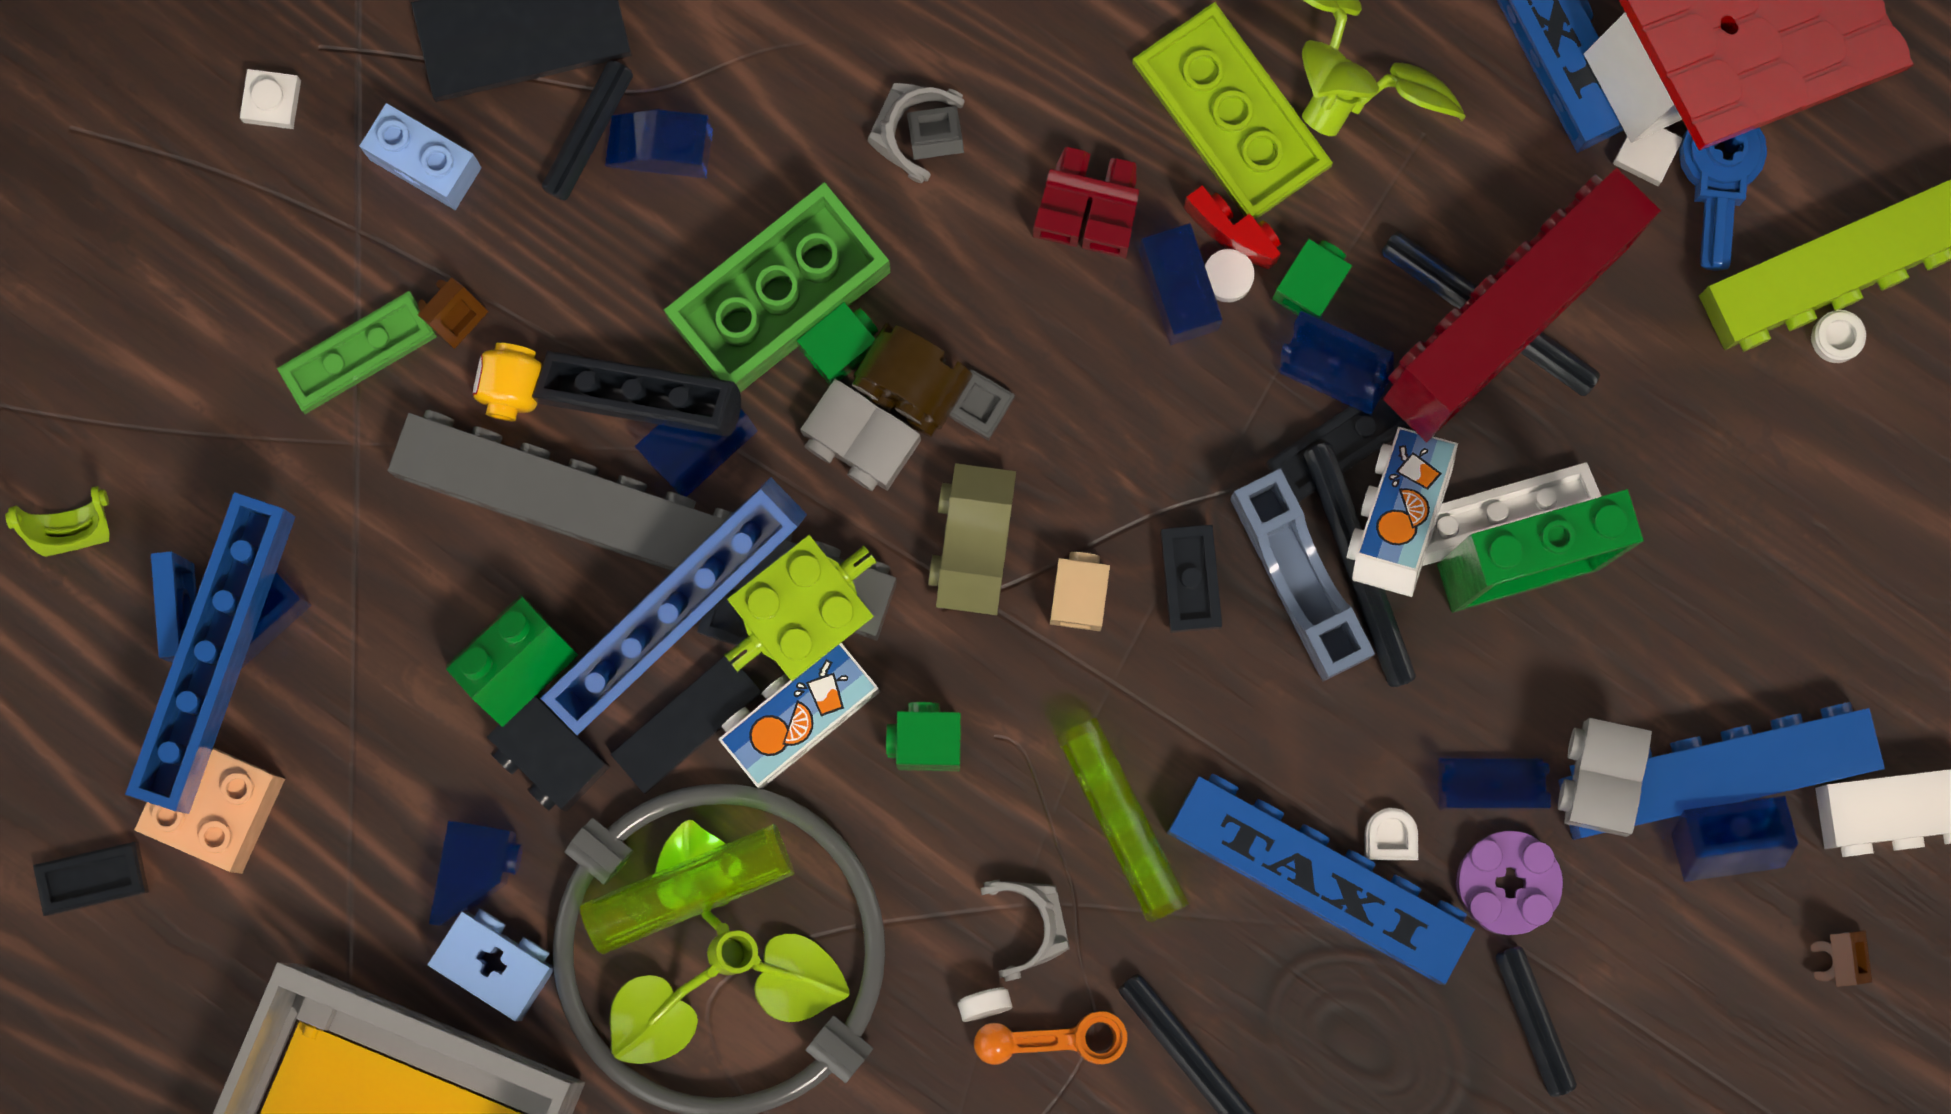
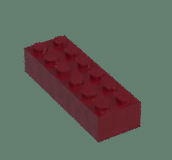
M1617 167L1603 181L1597 175H1594L1575 194V199L1565 209L1559 208L1541 226L1540 232L1531 242L1527 240L1523 242L1505 261L1506 265L1495 276L1491 273L1470 294L1471 298L1460 309L1455 307L1435 327L1436 331L1425 343L1422 340L1419 341L1400 360V365L1388 377L1393 386L1383 400L1426 443L1636 242L1661 212Z

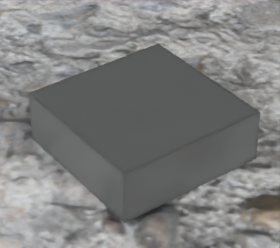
M957 106L907 113L914 160L964 153Z
M971 369L970 372L973 374V377L949 415V418L989 441L1013 402L1015 395Z

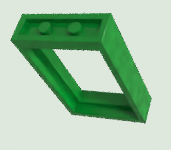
M1626 489L1470 534L1444 557L1437 566L1451 612L1453 613L1599 571L1642 543L1644 539L1629 491Z

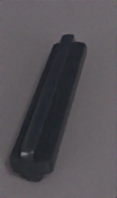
M613 60L607 62L542 183V188L549 195L564 201L570 196L633 78L632 70L624 64Z
M1514 946L1499 952L1496 955L1497 964L1548 1094L1552 1097H1559L1576 1089V1081L1524 949L1521 946Z

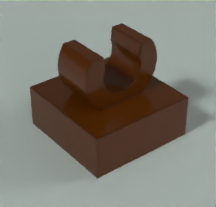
M451 277L448 282L444 280L436 282L435 285L440 290L428 303L422 299L417 303L420 310L417 315L446 343L455 349L489 311L467 289Z
M1866 930L1830 934V940L1815 942L1811 945V952L1826 951L1833 959L1832 967L1829 970L1814 972L1816 980H1836V987L1872 983Z

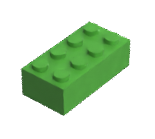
M824 182L665 308L664 312L671 325L715 379L734 382L740 392H742L798 347L797 340L843 302L850 306L890 274V263L888 258Z

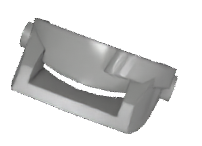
M894 83L868 137V142L886 159L908 173V178L918 183L928 181L931 174L905 158L899 150L895 140L898 121L906 110L922 102L939 101L962 108L965 102L962 98L963 95L953 89H948L946 92L933 87Z
M1000 879L983 883L984 887L980 888L981 895H995L1001 891H1013L1026 896L1037 906L1044 921V939L1037 953L1023 965L1018 967L1009 966L1005 970L998 971L1000 978L1004 977L1005 981L1021 978L1020 971L1050 961L1070 949L1056 885L1011 881L1000 882Z

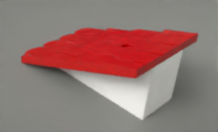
M1619 0L1625 13L1584 53L1631 143L1683 120L1699 151L1896 75L1914 65L1904 37L1893 27L1886 14L1883 0Z

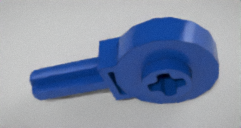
M1760 127L1721 142L1724 143L1726 152L1733 153L1728 160L1723 159V152L1721 150L1714 149L1718 144L1699 151L1688 130L1682 137L1683 140L1679 148L1680 165L1687 179L1695 185L1694 202L1704 203L1700 265L1702 268L1721 271L1727 270L1730 267L1735 206H1740L1746 200L1747 187L1763 170L1767 157L1766 138Z

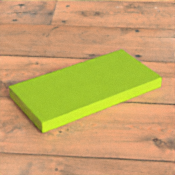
M1215 2L1133 58L1132 63L1244 217L1250 213L1255 220L1332 167L1333 162Z

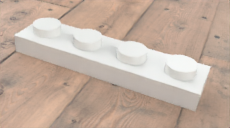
M1587 462L1442 503L1422 566L1441 561L1470 534L1602 497Z

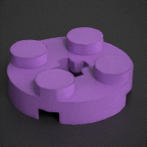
M1503 831L1490 834L1473 845L1460 862L1456 885L1462 906L1480 926L1487 931L1500 935H1518L1530 932L1550 920L1561 899L1563 878L1560 865L1548 845L1523 832ZM1506 868L1515 869L1516 877L1523 879V889H1517L1514 893V898L1505 897V890L1496 887V877L1505 876Z

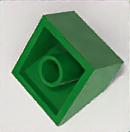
M520 594L446 664V670L465 692L503 727L567 667L578 654L527 599Z

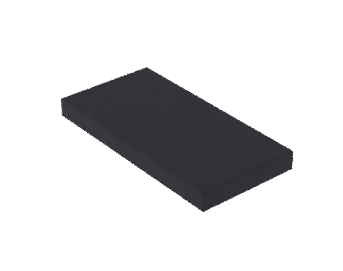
M419 0L411 2L435 102L632 56L619 0Z

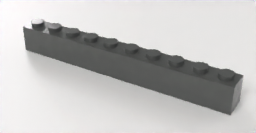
M425 410L423 417L408 413L388 468V472L395 478L669 571H673L733 513L720 508H715L713 515L695 510L696 501L673 492H667L665 499L645 493L648 485L626 476L619 475L616 483L597 477L599 468L575 459H570L568 466L550 461L551 452L522 442L520 450L500 444L503 436L481 427L474 426L471 434L452 428L454 419L430 410ZM791 533L732 590L738 591L796 546V543L791 542L793 534ZM815 541L827 557L838 562L839 565L845 561L839 558L842 552L840 549ZM863 557L862 559H860L859 564L867 558ZM876 561V564H873L853 580L857 596L874 616L854 633L878 641L897 585V579L888 575L890 570L888 565Z

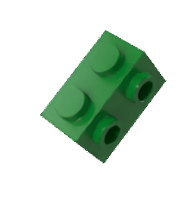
M911 702L908 703V712L897 711V724H887L886 755L888 758H896L898 770L960 771L961 713L940 712V703Z

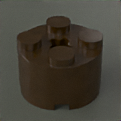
M885 323L854 373L853 377L855 380L852 386L865 394L864 397L884 411L890 413L894 407L896 411L907 418L906 423L928 437H932L937 429H942L971 381L973 374L959 361L951 369L945 365L947 360L943 357L945 353L943 350L905 328L896 325L893 329L889 323Z

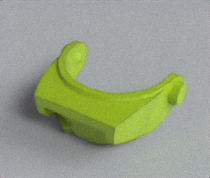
M95 486L91 487L92 502L78 509L57 514H30L24 512L16 505L8 509L5 517L9 529L14 528L31 549L47 557L109 542V528L104 512V506L109 505V499L105 489Z

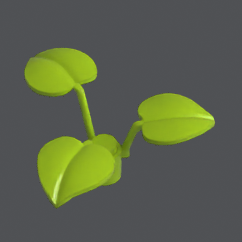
M1303 0L1315 8L1332 12L1336 20L1330 45L1309 40L1302 48L1303 64L1313 92V97L1302 113V118L1311 128L1327 136H1336L1350 112L1359 114L1368 101L1387 87L1396 88L1403 98L1420 107L1457 117L1461 122L1465 119L1466 115L1451 90L1427 70L1411 64L1396 62L1390 68L1391 74L1385 75L1376 82L1374 77L1365 68L1346 59L1338 51L1347 21V14L1358 16L1362 10L1359 0Z
M693 820L681 823L665 842L655 869V887L660 901L670 913L676 916H687L700 909L702 917L717 931L718 936L711 941L707 951L710 966L682 985L674 993L666 980L653 975L636 977L620 988L611 1006L610 1032L611 1053L615 1059L633 1064L657 1062L669 1058L684 1049L695 1034L698 1018L694 1009L681 1001V999L710 978L715 977L718 973L734 975L746 972L751 967L756 971L762 972L755 983L756 999L768 1015L783 1022H799L809 1019L849 996V988L839 967L827 952L812 940L797 934L775 936L765 946L763 963L760 962L761 959L758 956L757 944L748 933L737 930L730 931L729 926L726 923H722L711 912L709 907L724 906L735 897L741 884V868L733 851L722 840L705 831Z

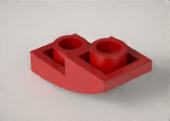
M1203 185L1186 197L1183 208L1209 236L1223 247L1245 254L1253 264L1266 269H1270L1277 264L1281 255L1277 247L1281 245V242L1267 222L1262 220L1257 223L1249 213L1233 225L1230 219L1234 215L1229 205L1217 192L1210 195Z

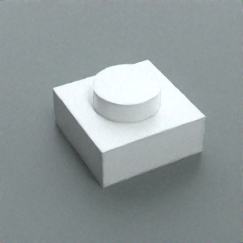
M247 69L240 119L243 123L294 129L301 84L300 78L297 75Z

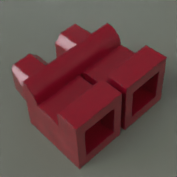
M1065 147L1057 162L1056 169L1049 170L1046 187L1033 227V237L1077 247L1086 207L1091 205L1082 249L1126 259L1140 190L1135 188L1136 163L1118 158H1110L1106 179L1101 181L1086 177L1090 153Z

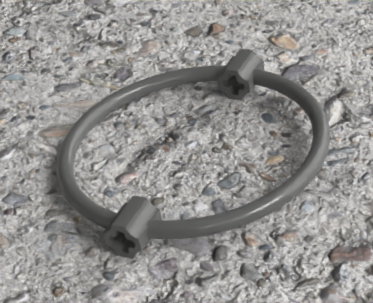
M702 784L670 791L643 802L622 815L608 828H605L596 819L591 818L571 840L564 852L578 864L565 888L555 922L553 969L556 988L563 1012L582 1048L611 1080L626 1091L649 1104L679 1114H758L777 1108L800 1097L816 1087L831 1073L835 1074L844 1083H847L874 1048L862 1039L861 1036L872 1017L879 998L884 975L885 931L881 909L868 874L855 852L839 833L811 810L787 797L764 789L736 784ZM727 804L759 809L783 818L810 835L829 853L846 877L856 898L864 932L865 956L863 975L858 995L845 1024L836 1016H832L805 1050L815 1060L799 1073L770 1088L732 1097H706L678 1092L645 1078L624 1062L615 1059L611 1049L600 1037L589 1019L581 1000L574 968L575 927L581 904L593 878L595 877L602 884L606 885L620 871L633 853V850L623 841L635 831L669 813L702 805Z

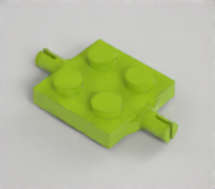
M808 535L730 596L727 600L743 619L747 634L749 635L724 654L730 662L744 650H747V653L732 664L736 671H740L743 666L762 652L767 657L776 661L788 678L793 681L871 620L874 616L857 596L853 583L855 578L877 563L874 557L870 555L858 566L854 567L855 563L869 553L866 547L862 545L859 550L839 565L838 562L827 557L812 537Z

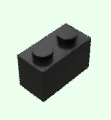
M537 696L526 704L503 727L498 725L487 736L497 746L490 754L510 774L513 775L520 769L533 782L527 790L548 811L557 805L561 810L567 812L610 768Z

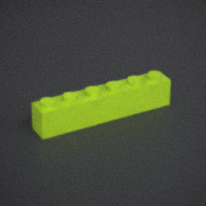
M1951 180L1708 286L1699 295V298L1724 350L1740 344L1743 352L1769 341L1771 336L1768 331L1786 324L1789 331L1795 330L1816 320L1817 316L1814 311L1831 303L1835 311L1843 309L1864 298L1860 290L1878 283L1880 290L1883 291L1910 278L1906 270L1924 263L1928 271L1950 261Z

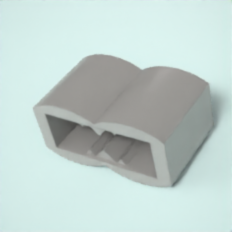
M836 379L831 383L800 429L803 436L809 439L804 446L807 450L827 463H830L834 457L851 467L847 475L870 491H873L876 485L888 491L921 442L920 434Z
M1588 718L1584 721L1582 729H1573L1568 748V759L1576 760L1572 780H1563L1558 800V810L1566 811L1564 824L1624 837L1633 833L1652 731Z

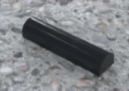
M547 351L532 398L542 405L721 436H730L733 433L741 411L740 390L731 381Z

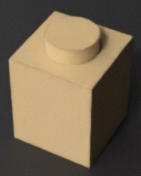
M1070 552L1069 560L1059 558L1050 625L1101 631L1110 565L1099 564V555Z

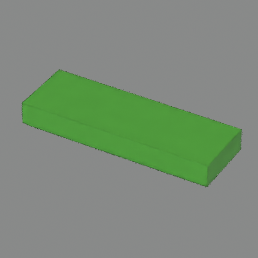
M410 291L277 368L304 414L309 413L437 337L434 330L417 315L420 310Z

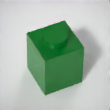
M1308 239L1276 289L1272 300L1315 326L1348 275L1352 265L1344 261L1346 254L1335 245L1324 240H1320L1319 244Z
M843 302L797 340V344L802 354L830 386L834 379L842 380L861 364L875 341L873 336L879 330L861 308L852 312L846 303Z

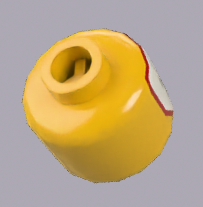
M496 343L494 350L482 353L474 382L473 397L479 403L487 406L486 415L501 420L516 421L517 413L532 412L536 408L538 403L532 398L543 364L535 359L536 352L534 350L509 343Z

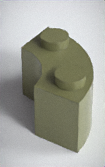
M955 463L952 484L942 483L938 513L948 514L942 556L932 555L928 584L938 586L936 607L997 615L1016 471Z

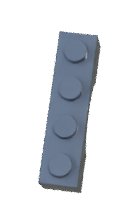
M1281 468L1234 491L1230 501L1322 682L1371 658L1375 652L1352 607L1343 599L1327 573L1309 534L1304 513Z

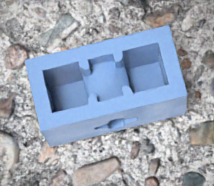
M387 103L360 144V148L370 161L454 210L457 209L482 168L473 153Z
M479 909L475 916L469 912H461L431 958L428 966L512 1020L522 1021L554 971L553 966L545 961L550 953L525 937L518 944L503 935L502 931L506 925L482 909ZM501 949L504 953L500 960L507 965L504 972L493 971L488 974L486 971L489 963L483 959V956L486 952L497 953Z

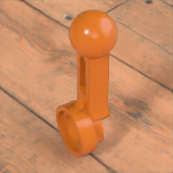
M1108 1012L1089 1013L1076 1026L1068 1029L1012 1032L1003 1024L989 1023L977 1032L974 1039V1049L977 1056L983 1062L991 1065L1006 1062L1013 1053L1063 1050L1076 1051L1083 1059L1090 1063L1108 1064L1117 1060L1123 1054L1127 1045V1031L1122 1021L1117 1016ZM1097 1022L1106 1024L1113 1034L1112 1045L1103 1053H1095L1090 1050L1085 1040L1088 1028Z

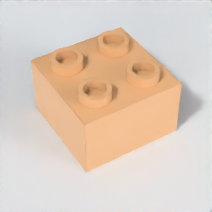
M213 748L190 813L175 812L147 802L134 830L226 871L242 874L285 779Z

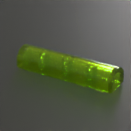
M1097 717L1063 733L1059 737V745L1146 920L1150 921V923L1188 905L1189 902Z
M772 824L580 905V912L592 944L599 953L605 954L795 875L778 827Z

